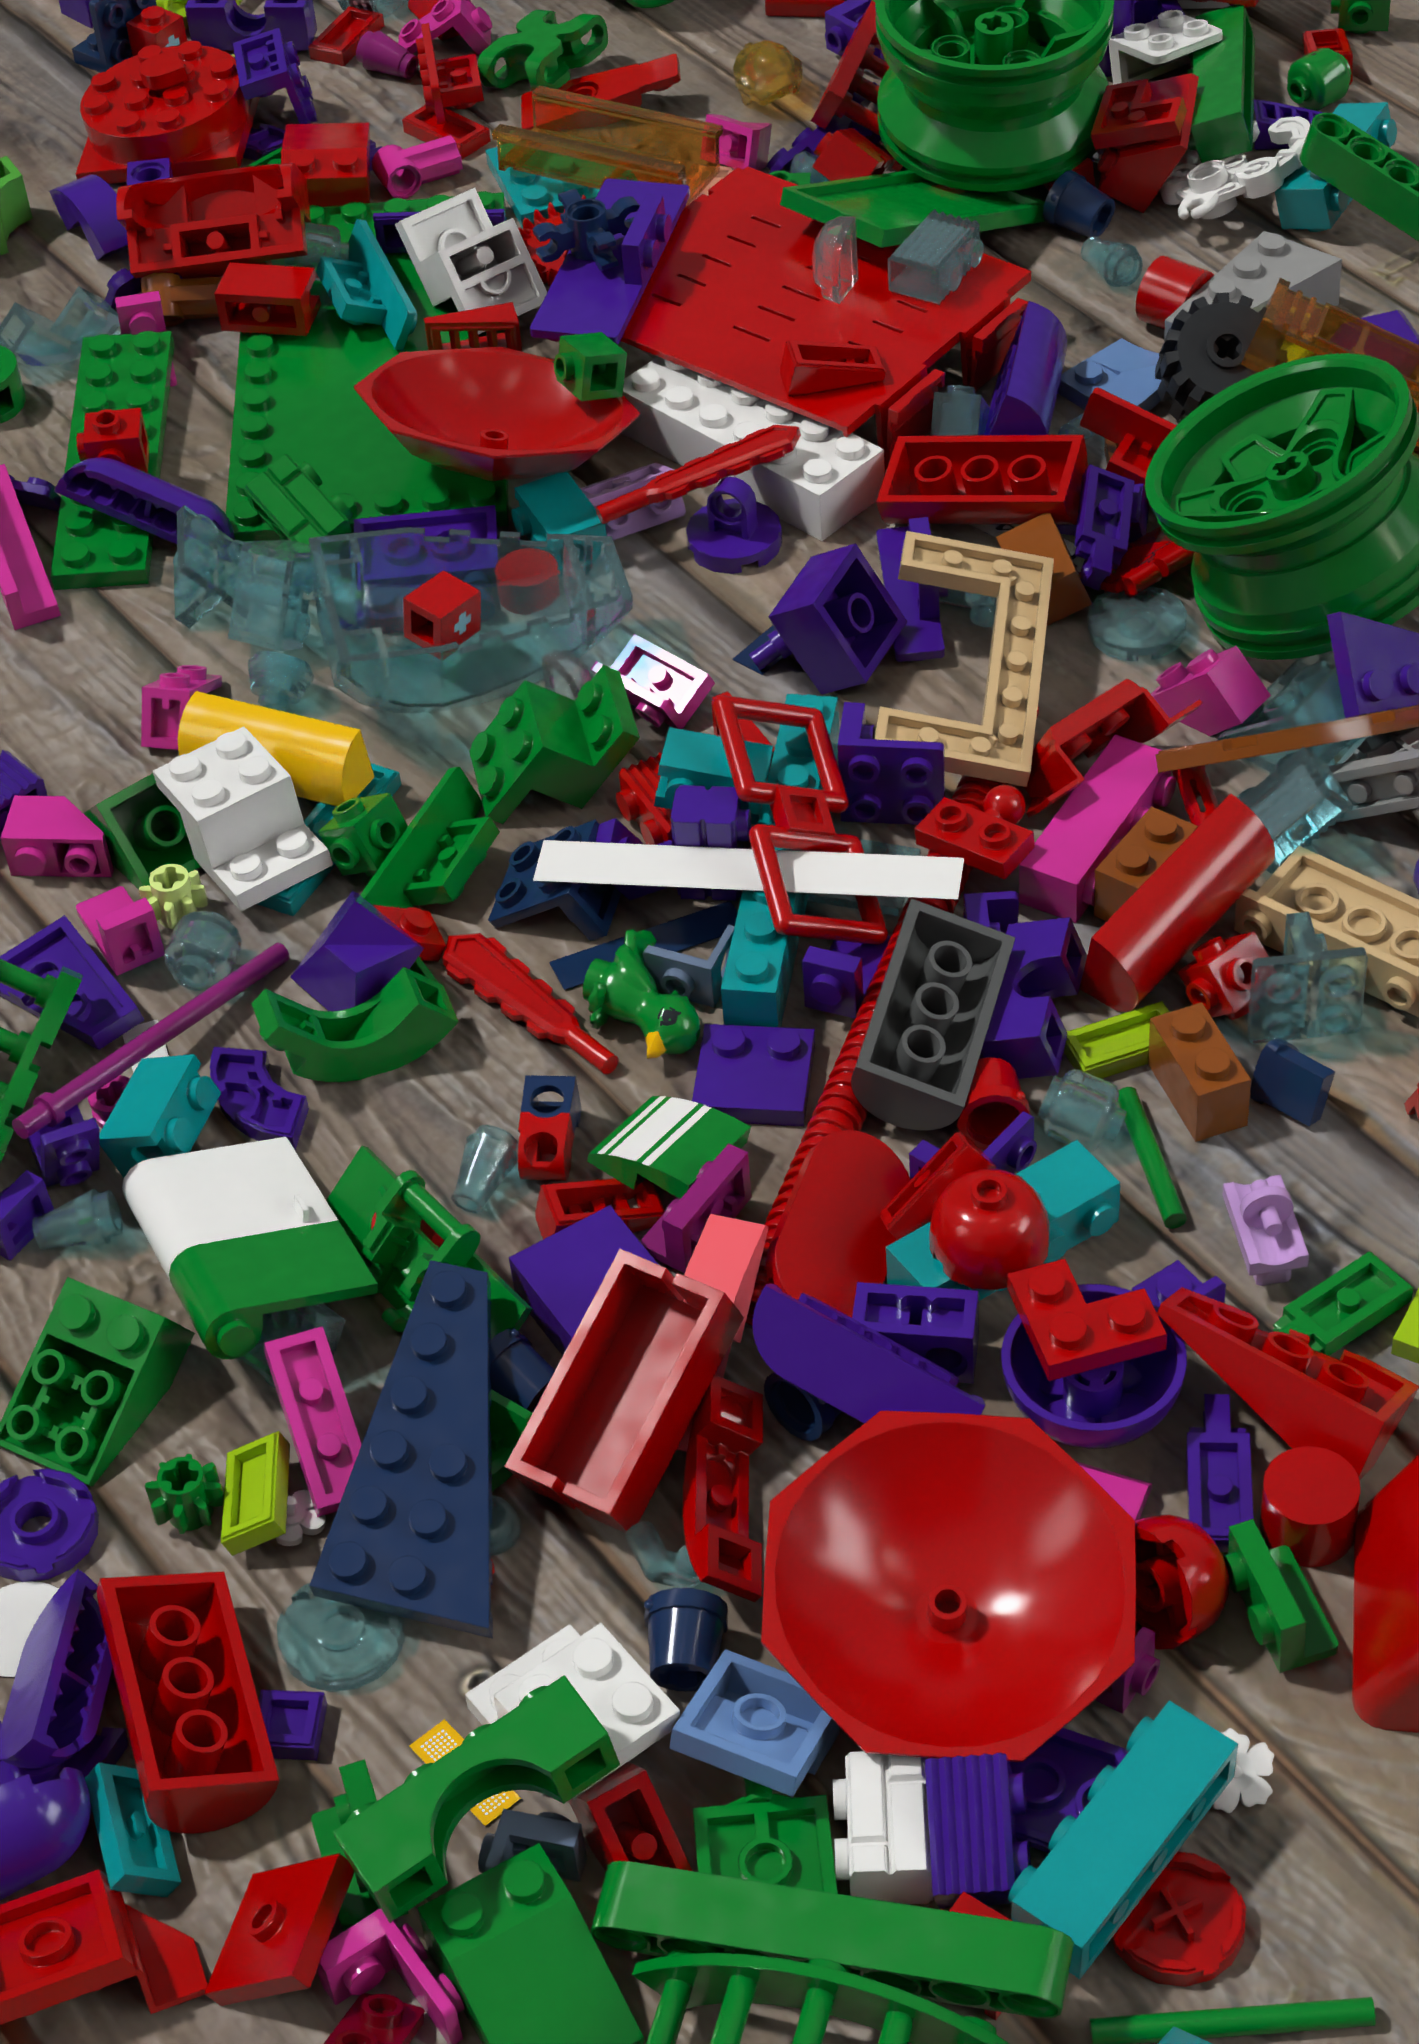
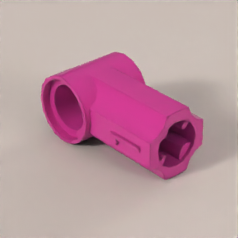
M451 135L406 149H402L394 144L386 145L380 148L372 159L374 174L394 198L402 199L413 196L422 184L458 174L463 169L461 155L456 141Z

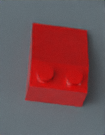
M370 122L286 124L281 149V164L295 163L307 180L309 205L327 207L345 205L350 202L370 203Z

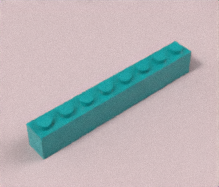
M787 694L785 704L816 708L822 712L837 760V744L840 732L838 697ZM780 725L767 783L823 790L805 728ZM762 804L758 824L776 826L770 805ZM775 848V850H792V849ZM743 890L721 985L724 1025L782 1027L800 937L781 935L776 932L764 891ZM787 892L793 914L805 915L809 893Z

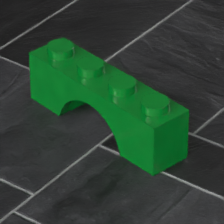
M563 1675L550 1685L540 1686L529 1692L522 1699L519 1706L494 1723L485 1724L474 1729L466 1736L460 1746L436 1762L427 1763L416 1768L409 1774L402 1785L377 1802H370L357 1808L348 1817L346 1823L332 1832L350 1865L388 1922L391 1923L448 1884L446 1851L450 1837L459 1821L475 1805L493 1795L513 1790L539 1792L564 1804L620 1766L608 1732L566 1676Z

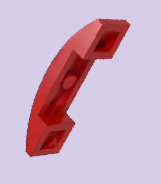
M714 1375L694 1414L686 1455L683 1483V1524L686 1547L690 1562L701 1582L756 1602L762 1597V1543L749 1539V1456L763 1443V1394Z

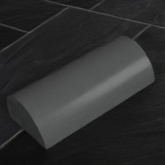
M911 898L851 1078L853 1093L867 1111L887 1123L912 1130L940 1129L957 1120L967 1100L1016 937Z

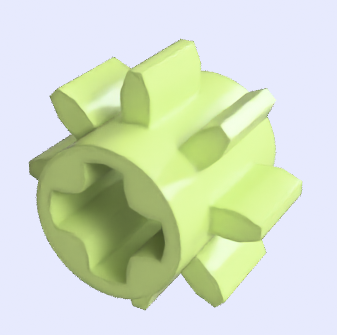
M166 864L156 868L150 873V886L139 887L141 899L144 897L147 899L154 910L156 921L159 920L164 927L169 929H181L197 921V907L208 906L204 885H201L199 872L194 870L188 873L185 867L178 864Z

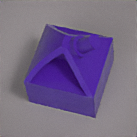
M855 543L810 557L768 616L775 628L774 631L767 635L770 640L751 652L749 656L758 669L762 670L780 656L785 660L790 655H793L822 695L867 683L907 623V620Z

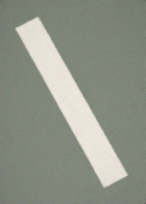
M544 840L533 881L764 891L752 849ZM775 850L787 892L958 900L964 858Z

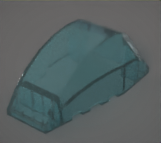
M406 527L309 538V553L318 623L334 686L362 705L393 713H435L481 705L515 693L524 680L537 684L569 667L606 638L633 608V595L612 536L547 533L546 541L520 540V532L500 531V539L471 538L470 530L450 529L449 537L425 536V528ZM444 570L481 591V630L462 644L458 645L457 642H452L442 646L422 648L404 637L403 598Z

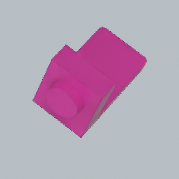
M440 0L434 5L431 12L420 20L413 19L405 24L399 33L398 44L413 54L417 51L415 39L423 38L421 24L429 23L432 40L451 27H454L474 52L479 55L491 45L492 22L488 14L481 7L476 8L470 0Z

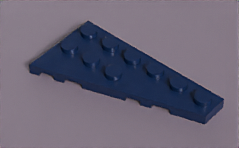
M430 1260L309 1587L315 1597L493 1639V1617L491 1614L493 1575L490 1525H492V1436L490 1432L491 1382L489 1349H491V1283L487 1272Z

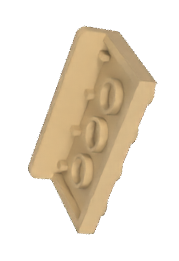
M1298 846L1257 892L1246 889L1236 901L1235 931L1241 934L1255 931L1262 944L1292 957L1299 963L1307 964L1348 986L1355 987L1381 999L1399 1010H1404L1419 1017L1418 899L1304 847Z

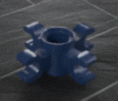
M576 189L557 194L559 201L565 209V213L560 214L563 223L555 226L552 223L546 222L538 224L533 228V234L540 242L551 239L547 245L536 248V254L542 262L555 261L565 250L570 249L572 256L577 259L594 260L601 271L618 266V260L611 250V247L616 245L613 235L618 233L626 235L634 217L627 220L625 218L628 214L638 211L640 205L631 196L623 197L617 200L610 209L606 210L603 202L597 199H582Z

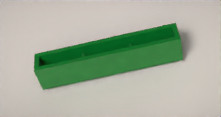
M1234 4L1195 16V19L1206 20L1208 24L1222 29L1223 33L1221 41L1188 54L1191 68L1187 70V73H1192L1199 77L1188 147L1190 151H1198L1201 163L1221 160L1253 150L1255 37L1244 5Z

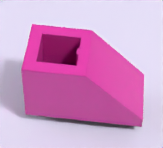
M1237 645L1218 654L1213 649H1209L1194 658L1187 667H1184L1181 662L1171 666L1157 677L1156 681L1160 686L1151 693L1170 718L1200 699L1203 704L1180 722L1208 736L1242 724L1271 696Z
M14 795L0 837L11 876L112 877L114 868L104 832L65 796Z

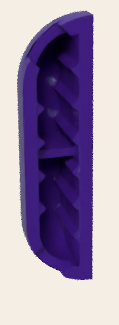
M104 457L83 460L72 466L61 477L55 487L54 492L226 566L229 565L234 556L236 541L233 526L228 516L218 505L202 496L120 461Z
M767 1284L758 1298L753 1314V1336L757 1349L765 1363L783 1379L863 1423H866L881 1410L981 1415L986 1404L981 1397L973 1394L971 1396L956 1387L959 1378L949 1371L814 1297L802 1293L797 1300L782 1292V1289L776 1284Z
M79 1569L64 1582L48 1602L34 1624L24 1645L0 1729V1760L7 1764L27 1769H42L61 1764L80 1752L96 1734L113 1665L99 1605L93 1597L97 1592L98 1586Z
M64 1767L59 1774L60 1777L56 1780L33 1785L30 1775L26 1774L0 1785V1900L58 1869L79 1847L89 1824L91 1810L89 1790L82 1771L71 1767Z

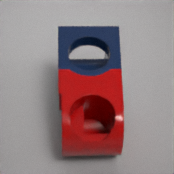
M525 1075L518 1128L520 1133L518 1145V1171L520 1179L568 1180L571 1170L575 1129L579 1127L582 1110L576 1076ZM543 1092H556L563 1097L564 1101H538L537 1095Z

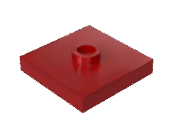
M338 1853L253 1874L204 1994L218 2005L225 2006L310 1988L355 1872L349 1861Z

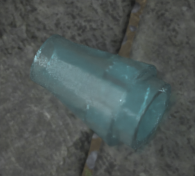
M1090 237L1084 242L1081 249L1082 259L1089 263L1110 286H1129L1141 274L1143 267L1142 258L1138 250L1131 244Z
M481 1125L476 1129L475 1133L466 1137L457 1184L451 1197L456 1206L471 1213H481L484 1210L487 1201L518 1163L516 1151L519 1144L510 1133L495 1126Z
M92 1189L45 1215L34 1217L32 1220L34 1236L42 1251L55 1247L110 1244L111 1237L123 1233L121 1212L116 1198L110 1190L99 1193L96 1189Z

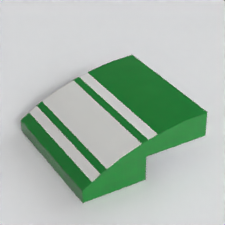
M652 1096L588 1154L587 1162L633 1190L647 1179L681 1199L695 1183L702 1166L708 1161H714L728 1143L740 1149L747 1143L751 1126L726 1113L697 1102L667 1096Z

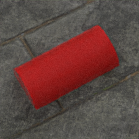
M1084 435L898 436L876 500L879 514L886 524H909V519L928 517L929 524H1023L1043 513H1051L1056 525L1077 524L1082 475L1088 467Z
M1230 793L1091 937L1080 990L1116 1011H1132L1239 899L1240 895L1266 871L1275 859V846L1265 825L1246 804Z
M224 1571L100 1578L97 1587V1601L146 1811L150 1820L160 1828L171 1832L194 1834L223 1829L249 1818L269 1802L280 1780Z

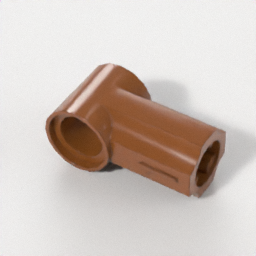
M161 272L149 274L141 278L142 293L159 291L166 327L179 325L185 319L219 318L214 293L222 277L180 279V276L177 274Z

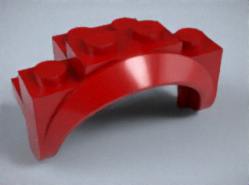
M295 163L259 165L197 173L120 186L117 190V220L127 230L130 273L134 278H142L149 274L161 272L179 273L183 278L223 277L229 262L272 265L271 260L308 255L305 223H311L306 178Z

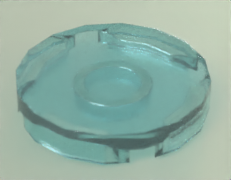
M1150 586L1134 596L1125 594L1124 590L1117 594L1106 591L1097 596L1089 607L1088 630L1090 632V639L1093 645L1103 653L1123 661H1138V656L1150 654L1151 660L1162 658L1178 649L1185 639L1187 610L1179 598L1169 591L1155 586Z
M310 1583L302 1586L291 1597L292 1604L286 1609L285 1614H283L282 1610L277 1622L279 1651L292 1676L315 1689L330 1692L359 1689L380 1678L397 1661L405 1641L403 1617L315 1597L309 1587Z

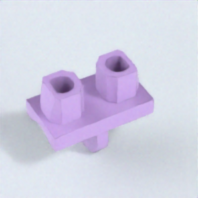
M1281 1175L1270 1176L1265 1180H1256L1252 1184L1246 1185L1235 1182L1223 1184L1222 1195L1249 1276L1253 1275L1257 1285L1264 1286L1287 1282L1291 1279L1292 1269L1308 1267L1309 1254L1293 1211L1294 1207L1291 1196L1285 1188Z

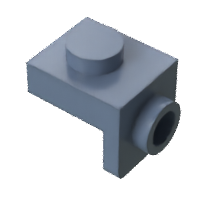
M503 1809L496 1833L488 1832L483 1839L478 1861L479 1872L483 1873L540 1843L561 1878L580 1882L587 1861L582 1825L553 1812H543L534 1815Z

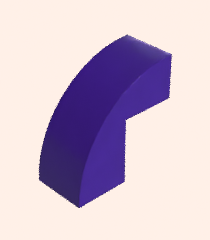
M89 174L49 191L67 231L81 226L96 260L128 248L127 230L117 220V194L101 177Z

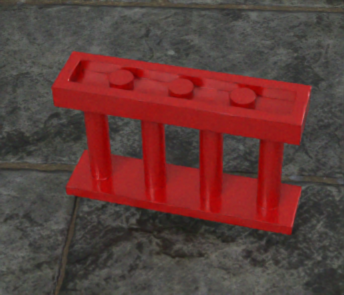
M871 1L855 28L811 119V122L823 129H826L834 115L842 118L844 115L880 136L878 114L852 100L853 93L855 92L877 105L879 86L863 77L864 70L883 79L885 73L890 68L886 61L874 55L875 47L881 50L876 33L874 1ZM896 160L892 166L898 172L903 167Z

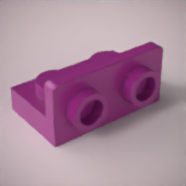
M728 1143L714 1161H708L702 1166L695 1183L681 1199L677 1198L669 1204L665 1213L641 1239V1244L654 1259L685 1273L710 1214L735 1218L752 1198L748 1152Z

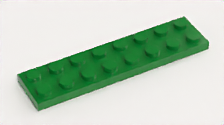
M143 331L135 335L100 334L93 337H83L65 473L72 466L81 462L78 455L76 437L77 433L84 432L85 413L98 412L105 409L141 408L149 440L148 474L160 479L171 383L170 375L175 346L172 331ZM61 495L50 575L54 590L149 584L154 534Z

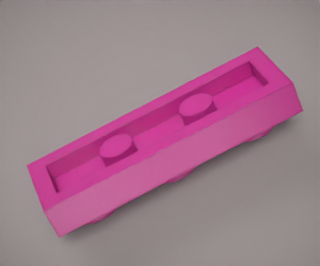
M321 1326L264 1343V1353L317 1517L337 1512L362 1445L324 1328Z

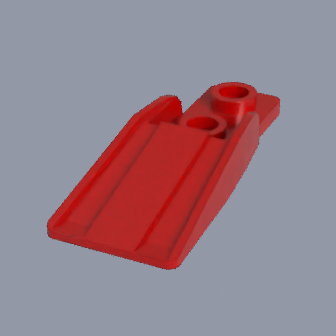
M671 54L642 64L637 63L568 80L567 83L550 94L526 92L521 96L522 130L525 133L604 125L631 116L639 110L642 104L643 93L653 90H666L681 80L680 62L677 54Z

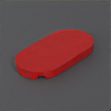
M839 1130L825 1136L809 1151L804 1159L766 1254L765 1269L768 1282L773 1278L774 1284L787 1295L798 1300L801 1294L805 1293L852 1318L857 1282L884 1283L887 1275L886 1246L898 1240L885 1227L880 1217V1212L910 1181L905 1166L891 1148L870 1134L856 1130Z

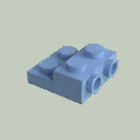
M725 1649L672 1728L669 1749L793 1797L806 1774L809 1772L815 1775L839 1735L840 1727L789 1673Z

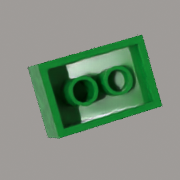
M540 1843L417 1908L427 1949L440 1972L449 1978L457 1990L464 2005L463 2011L482 2044H645L644 2036L571 1893Z

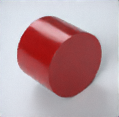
M1168 256L1158 257L1148 267L1138 289L1136 297V315L1138 319L1165 330V319L1207 283L1214 274Z
M1302 1446L1289 1449L1271 1461L1264 1475L1260 1515V1532L1269 1550L1282 1545L1288 1546L1298 1565L1302 1567H1320L1331 1564L1342 1558L1349 1551L1355 1537L1361 1486L1356 1470L1344 1457L1329 1449Z

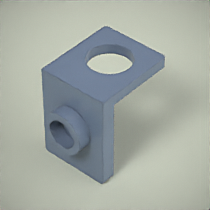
M727 926L708 960L648 945L643 952L644 964L656 983L658 993L671 994L676 990L680 996H687L691 1002L715 1007L721 997V985L735 926ZM725 953H726L725 964H724V967H723V969H722V971H721V966H722L723 958H724Z

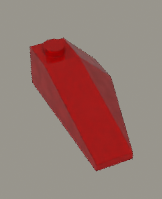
M1183 1287L1164 1300L1157 1311V1314L1291 1448L1315 1446L1334 1451L1344 1457L1354 1467L1359 1480L1376 1463L1419 1389V1386L1363 1356L1345 1349L1340 1360L1313 1350L1308 1345L1310 1336L1290 1329L1288 1334L1278 1331L1269 1333L1258 1329L1259 1322L1251 1313Z

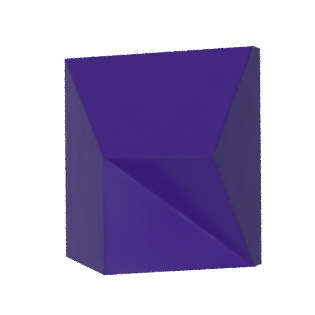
M352 891L290 978L328 1011L345 1010L358 1006L374 997L403 967L410 969L424 948L361 895Z

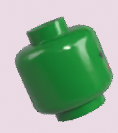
M1319 48L1293 62L1288 70L1287 91L1290 98L1300 107L1319 111L1338 101L1346 95L1349 89L1351 79L1350 65L1343 55L1329 48Z

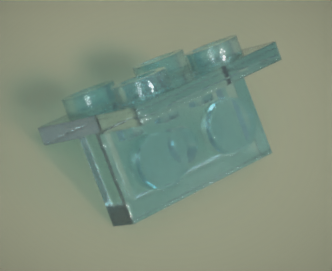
M185 505L177 511V552L173 559L175 619L190 629L221 601L247 619H251L257 614L255 557L252 551L242 541H234L220 531L207 516L203 514L198 515Z
M1309 912L1286 914L1283 956L1257 958L1252 962L1247 1032L1250 1043H1268L1276 1038L1287 1041L1359 1032L1361 1029L1368 962L1365 948L1357 947L1327 951L1325 936L1323 933L1315 934Z

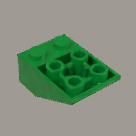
M67 1277L0 1421V1446L51 1469L70 1473L81 1482L93 1487L170 1389L195 1333L164 1316Z

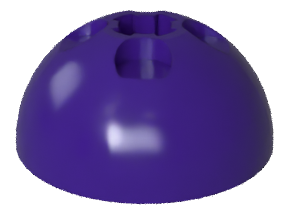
M1103 1284L1078 1285L1086 1304L1132 1292L1124 1288ZM1152 1302V1304H1153V1306H1154V1308H1155V1310H1156V1312H1157L1158 1309H1159V1306H1158L1157 1304H1155L1154 1302ZM1017 1314L1009 1325L1003 1339L1001 1350L1002 1371L1009 1394L1019 1411L1025 1418H1030L1050 1438L1074 1447L1105 1449L1120 1446L1140 1438L1158 1425L1168 1414L1176 1402L1184 1383L1187 1367L1186 1346L1184 1340L1158 1315L1167 1333L1166 1350L1048 1381L1020 1316Z

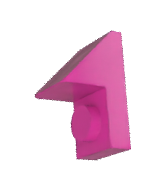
M706 114L702 157L734 169L737 167L745 169L748 166L760 171L766 167L768 162L772 124L741 122L723 115Z

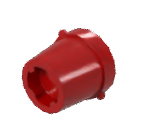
M994 1057L978 1060L964 1109L957 1118L958 1131L967 1136L980 1150H986L1023 1111L1030 1114L1028 1100L1026 1099V1094L1021 1090L1015 1069L1009 1062Z

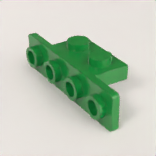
M452 767L447 770L360 894L371 905L408 908L436 903L444 905L453 902L462 894L464 885L475 868L487 857V851L500 831L490 816L474 818L482 807V800L460 767Z

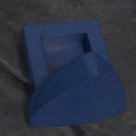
M1276 1038L1270 1040L1265 1045L1259 1056L1252 1078L1250 1098L1260 1104L1265 1102L1305 1125L1311 1126L1322 1117L1336 1071L1300 1053L1291 1043Z

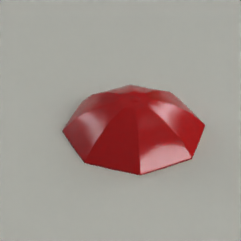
M505 347L401 352L354 385V390L412 455L440 468L489 481L542 478L574 470L600 451L640 416V412L624 395L617 398L580 401L556 380L554 359Z
M881 1410L770 1500L764 1571L761 1643L806 1693L865 1753L926 1758H953L956 1756L966 1757L969 1755L980 1756L983 1754L1004 1753L1007 1755L1009 1762H1023L1079 1715L1135 1663V1520L1030 1418Z

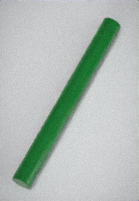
M1372 1997L1089 2018L1091 2044L1159 2043L1173 2026L1201 2039L1369 2027L1376 2024Z

